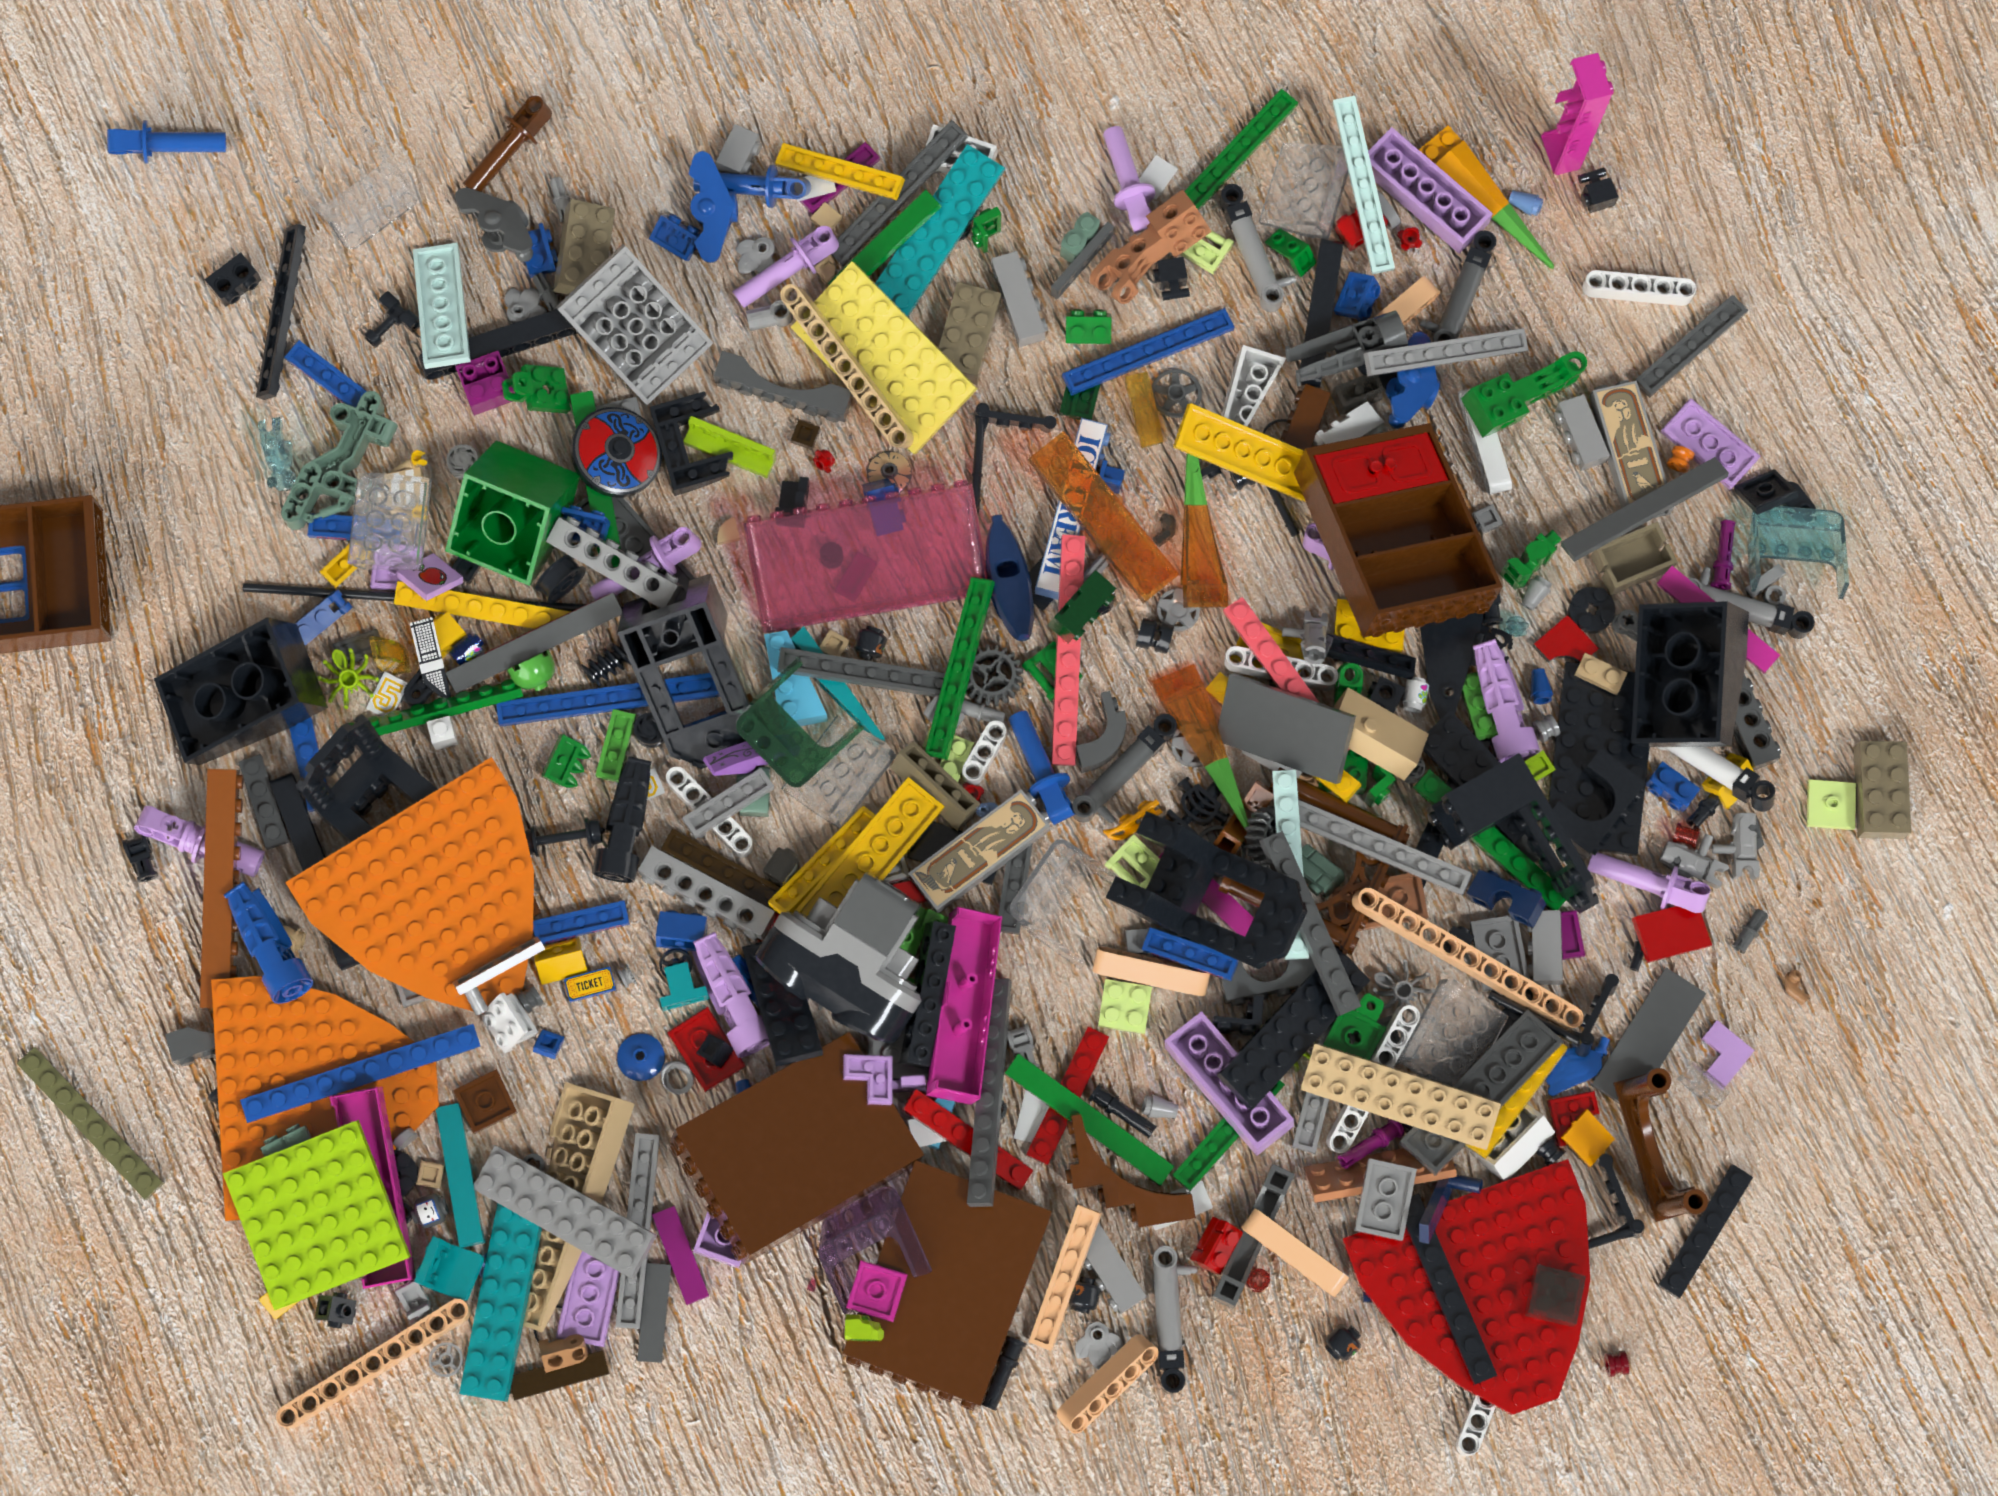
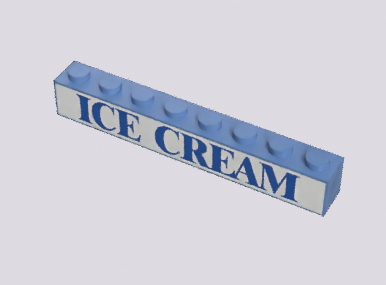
M1081 418L1035 587V594L1058 600L1062 534L1079 536L1080 531H1085L1088 517L1084 516L1086 509L1091 510L1094 496H1090L1092 488H1097L1099 475H1096L1098 467H1102L1105 454H1102L1103 446L1108 447L1111 433L1107 432V424Z

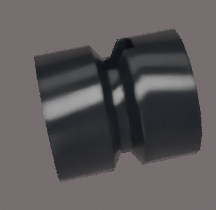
M1143 617L1136 646L1145 649L1153 647L1154 651L1167 654L1175 625L1164 622L1158 625L1156 620ZM1155 631L1162 633L1160 641L1153 640Z

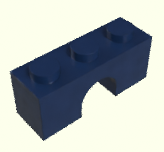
M1479 869L1466 893L1472 903L1491 911L1499 900L1503 898L1512 899V904L1508 910L1512 920L1534 928L1546 906L1540 891L1534 888L1525 889L1521 887L1520 883L1512 879L1506 881L1500 878L1499 874L1491 870L1485 872Z

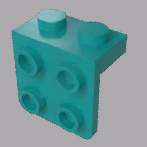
M433 1236L431 1242L426 1246L425 1256L422 1264L416 1271L414 1282L436 1292L467 1301L483 1265L484 1257Z

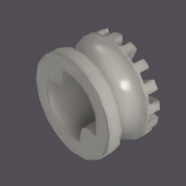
M1777 585L1770 586L1763 595L1764 602L1776 606L1779 603L1782 604L1786 598L1784 589ZM1773 591L1777 592L1780 596L1777 602L1772 601L1769 597Z
M627 964L624 969H617L626 988L629 987L630 983H637Z

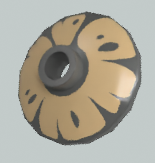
M884 451L870 460L867 467V479L869 482L889 478L891 483L896 484L900 493L911 481L912 468L909 461L902 454L894 451ZM891 467L893 472L886 473L885 469Z

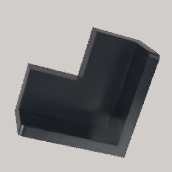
M800 477L799 482L782 481L779 507H775L777 525L804 528L810 486L809 477Z

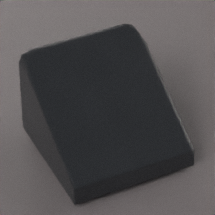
M709 1033L696 1054L716 1067L722 1068L733 1052V1048Z

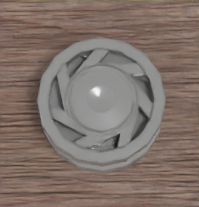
M460 444L450 449L446 462L450 473L455 478L463 480L464 473L479 457L473 447Z

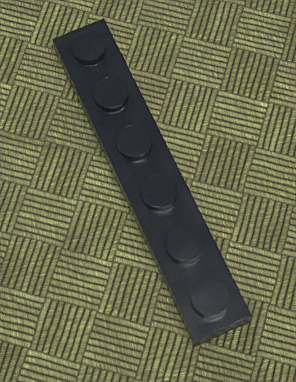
M1734 1164L1730 1165L1710 1198L1706 1210L1701 1213L1658 1284V1287L1677 1299L1681 1298L1753 1179L1751 1175Z

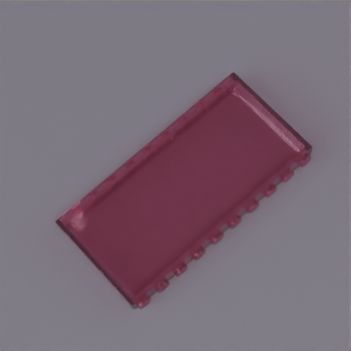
M967 479L957 480L951 486H944V483L931 485V489L927 490L915 487L908 489V493L899 494L898 491L885 493V497L881 498L869 495L862 497V501L853 502L852 499H845L839 501V505L830 506L829 503L817 504L816 509L807 510V507H798L793 509V513L784 514V511H775L770 513V517L761 518L760 515L748 516L747 520L743 521L762 632H773L966 598L971 577L987 579L972 482H967Z

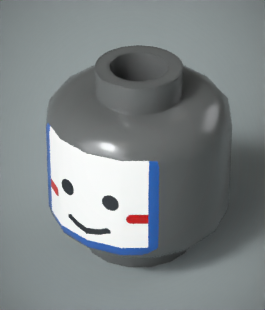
M435 1193L416 1199L414 1209L411 1210L414 1223H420L426 1229L445 1222L446 1215L449 1214L444 1197H439Z

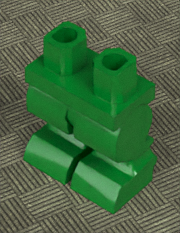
M1551 530L1546 536L1540 533L1534 541L1527 545L1520 559L1510 558L1506 561L1500 575L1514 590L1525 587L1533 572L1538 571L1542 565L1545 567L1550 562L1557 550V545L1562 539L1554 530Z

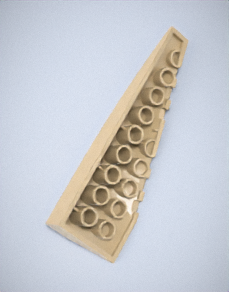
M565 1082L550 1127L549 1136L555 1137L553 1148H547L546 1158L550 1159L548 1172L545 1173L593 1200L602 1203L634 1103ZM543 1228L523 1326L539 1332L544 1331L582 1250Z

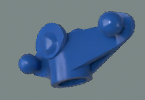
M701 151L694 155L688 173L700 184V192L693 197L690 209L696 220L703 225V232L694 241V244L701 258L707 263H713L720 257L731 223L738 222V204L736 191H728L711 155Z
M1423 332L1414 333L1408 340V346L1431 343L1428 335ZM1435 366L1397 372L1396 378L1389 380L1385 392L1391 403L1392 413L1388 418L1391 427L1396 429L1402 428L1421 408L1429 409L1432 406L1440 387V380L1437 379Z

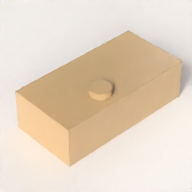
M1347 688L1335 703L1334 708L1356 715L1349 749L1405 781L1418 765L1429 734L1354 690Z

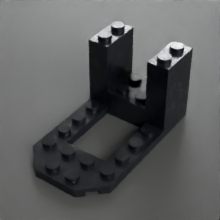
M711 573L690 580L686 600L652 611L649 602L642 597L624 603L617 631L670 756L692 763V766L699 769L707 767L703 761L705 756L727 747L750 741L758 727V721L724 642L728 614ZM701 651L726 711L684 725L659 666Z
M362 714L355 718V724L350 725L347 722L334 733L307 763L304 769L308 772L305 779L303 777L300 778L296 784L297 789L320 818L349 843L374 829L360 816H365L371 810V804L377 797L381 798L386 794L389 784L413 804L438 790L385 745L371 722ZM356 747L361 756L330 789L324 779L327 776H332L337 771L341 760L350 757Z
M1520 753L1448 792L1441 798V801L1427 809L1429 822L1432 826L1437 827L1442 844L1445 847L1448 846L1450 851L1514 815L1518 829L1524 831L1528 838L1527 844L1533 852L1536 851L1539 856L1541 868L1544 872L1549 873L1554 890L1557 893L1560 892L1561 896L1578 913H1582L1600 903L1598 895L1592 893L1591 888L1595 886L1592 875ZM1530 804L1532 805L1531 811H1532L1533 815L1531 814L1529 808L1527 807V806H1529ZM1534 817H1535L1537 820H1540V821L1542 822L1543 826L1545 827V828L1543 829L1544 834H1543V832L1541 831V829H1540L1539 825L1537 824L1536 820L1534 819ZM1546 837L1548 838L1549 841H1553V843L1555 844V846H1556V848H1557V849H1556V854L1554 853L1553 849L1551 848V846H1550L1549 842L1547 841ZM1559 859H1560L1562 862L1565 861V863H1566L1567 866H1565V867L1563 868V866L1561 865Z
M1146 811L1136 833L1165 850L1146 889L1115 876L1106 898L1153 924L1256 969L1266 966L1267 962L1274 959L1279 960L1287 956L1308 912L1300 894L1301 887L1299 882L1222 850L1187 828ZM1214 873L1265 894L1245 937L1195 915Z

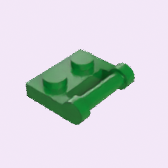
M1055 641L1022 664V668L1026 672L1029 671L1047 693L1046 697L1050 702L1054 701V687L1036 665L1041 663L1055 680ZM1079 672L1080 681L1083 678V675Z

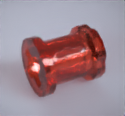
M1677 823L1672 842L1689 844L1695 849L1701 828L1695 830Z
M1260 1268L1254 1269L1247 1279V1286L1253 1292H1262L1270 1284L1268 1272ZM1257 1274L1260 1279L1265 1281L1261 1283L1260 1287L1257 1286V1282L1252 1281Z

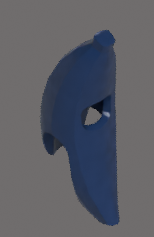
M996 514L991 516L992 523L986 542L987 579L995 582L991 600L998 616L1011 636L1018 641H1026L1032 634L1034 623L1032 583L1024 555L1010 527L1003 521L1002 514Z

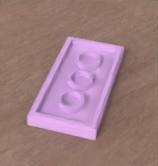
M1691 398L1660 432L1676 446H1683L1692 450L1695 454L1693 460L1699 465L1716 457L1729 472L1728 477L1720 481L1729 490L1739 482L1761 457Z
M581 1252L567 1284L556 1338L565 1339L570 1335L579 1334L583 1336L585 1344L605 1347L620 1277L619 1271L589 1254Z

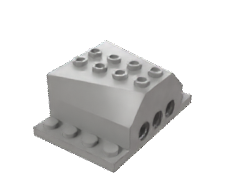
M624 244L556 306L573 328L646 405L654 400L713 344L709 337Z

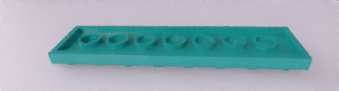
M968 144L933 195L942 207L898 248L875 283L907 317H909L1006 170L1005 167Z
M497 1203L459 1394L508 1402L542 1228Z

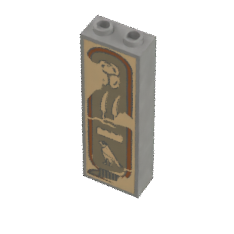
M1623 380L1614 386L1601 385L1594 388L1589 400L1597 426L1610 454L1607 461L1620 506L1623 508L1665 485L1667 481L1637 381L1629 382V380ZM1674 507L1658 515L1657 517L1670 515Z
M1022 789L908 873L911 881L935 912H942L1050 831L1049 823L1051 820L1043 810L1041 812L1037 810L1034 806L1037 802L1029 792L1025 794Z

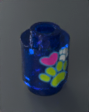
M468 633L452 646L453 649L449 653L460 666L484 651L482 648L484 642L476 633L473 636Z

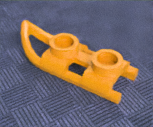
M1157 799L1142 801L1138 806L1137 813L1134 815H1123L1119 820L1120 825L1111 829H1104L1103 833L1112 840L1119 841L1128 838L1138 830L1141 822L1136 824L1135 821L1141 817L1143 818L1146 811L1157 816L1162 813L1160 809L1154 810L1159 805ZM1122 830L1125 832L1121 835H1114Z

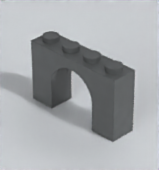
M1310 954L1309 959L1287 960L1286 971L1280 978L1274 981L1262 982L1252 978L1245 971L1242 962L1239 961L1232 981L1219 978L1225 1004L1231 1003V1006H1239L1245 1004V1000L1253 999L1254 996H1262L1266 1000L1268 995L1277 993L1278 997L1289 995L1292 993L1291 990L1297 989L1316 968Z

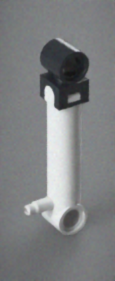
M1657 747L1660 750L1670 751L1732 790V795L1742 802L1747 803L1751 798V805L1755 810L1765 812L1773 807L1775 801L1774 785L1767 780H1760V775L1749 768L1741 769L1708 747ZM1765 794L1768 797L1761 798L1758 795Z

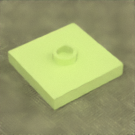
M1809 779L1807 781V827L1854 830L1856 783Z

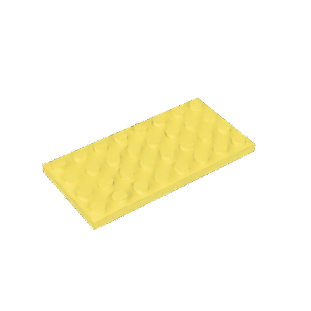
M851 261L814 301L911 430L914 440L908 449L913 454H917L978 389L855 262ZM809 308L803 313L805 319L810 316ZM796 321L791 326L792 330L838 376L798 321ZM822 325L817 328L818 337L824 332ZM833 343L830 347L831 354L837 351L836 343ZM846 361L843 365L844 372L849 371L851 367L849 361ZM862 378L857 381L858 390L864 386ZM876 396L872 397V399L870 400V406L872 408H874L877 405L878 401ZM889 414L883 419L886 426L891 422ZM900 432L897 435V438L901 442H903L905 438L903 432Z

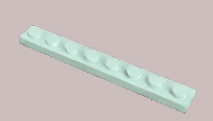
M1354 95L1335 99L1332 102L1371 273L1373 275L1394 270V261L1356 97Z
M1296 770L1272 771L1276 833L1283 831L1303 875ZM1298 931L1288 955L1285 956V960L1309 959V951L1300 931Z

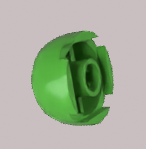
M548 649L543 654L541 653L515 665V671L513 667L507 669L511 679L517 686L525 690L534 688L537 692L548 687L547 681L555 673V663Z

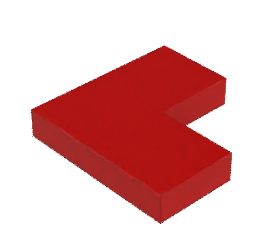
M1595 1091L1547 1100L1556 1142L1559 1147L1568 1146L1561 1137L1569 1129L1571 1122L1576 1121L1585 1109H1588L1593 1116L1600 1114Z

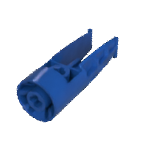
M243 881L225 893L224 897L228 899L232 915L251 957H256L264 973L262 982L271 1000L276 1004L287 1003L309 991L313 986V980L304 962L295 957L290 948L292 942L271 905L261 893V889L257 888L251 892Z

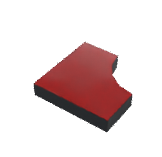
M1568 615L1533 644V647L1548 663L1556 658H1568L1580 664L1585 653L1592 656L1599 649Z

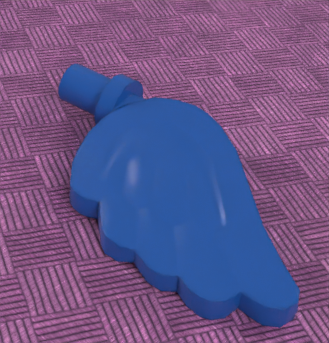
M1601 1036L1598 1046L1594 1050L1590 1049L1589 1054L1585 1057H1580L1576 1054V1047L1568 1048L1565 1055L1546 1079V1083L1550 1086L1548 1095L1554 1097L1573 1086L1594 1078L1602 1068L1603 1056H1607V1047L1610 1039Z

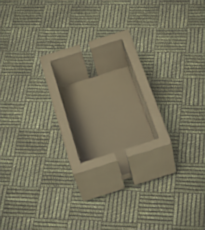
M1658 521L1621 536L1592 552L1591 557L1599 574L1604 572L1602 580L1610 596L1666 573L1671 566L1675 567L1678 563L1669 544L1665 545L1661 552L1659 551L1667 539Z

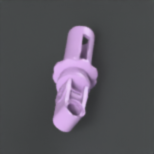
M144 807L134 826L136 832L145 837H151L165 844L177 847L180 852L186 851L192 854L191 862L195 864L199 858H205L206 824L202 827L196 825L195 821H185L162 812L155 807ZM238 841L237 846H241V860H237V870L248 876L255 877L262 864L265 851Z

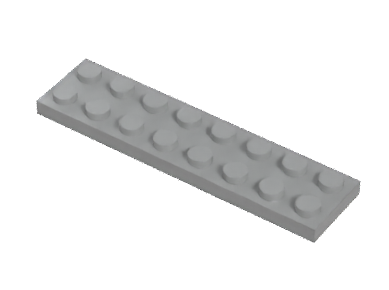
M496 1145L474 1183V1190L631 1279L635 1278L657 1236Z

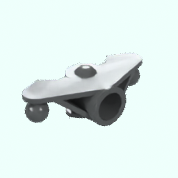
M461 188L455 193V201L460 212L467 215L473 213L479 227L485 230L482 242L487 250L497 253L508 249L514 251L517 259L521 262H527L532 259L533 243L526 228L528 220L517 203L470 188Z

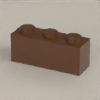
M1305 384L1303 391L1298 390L1294 403L1298 405L1295 411H1290L1286 422L1290 426L1288 431L1283 430L1280 441L1303 451L1305 448L1312 447L1331 392Z

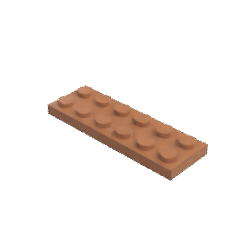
M1404 1148L1367 1155L1347 1169L1340 1165V1160L1321 1164L1316 1163L1304 1167V1174L1314 1203L1360 1195L1369 1158L1416 1168L1414 1185L1457 1177L1456 1168L1452 1160L1434 1176Z

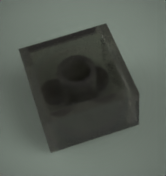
M1537 1265L1533 1270L1525 1316L1570 1327L1575 1326L1578 1320L1586 1276Z

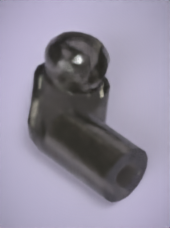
M1168 513L1161 516L1162 531L1153 538L1154 543L1158 547H1161L1175 535L1176 519Z

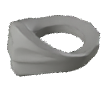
M670 1061L663 1066L661 1081L666 1090L672 1094L681 1095L687 1093L693 1086L694 1078L691 1069L684 1062ZM677 1068L687 1075L688 1082L684 1088L675 1089L670 1085L668 1073L672 1069Z

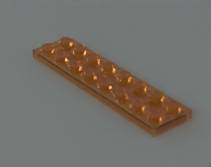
M1064 431L1028 459L1030 464L1143 604L1179 575Z

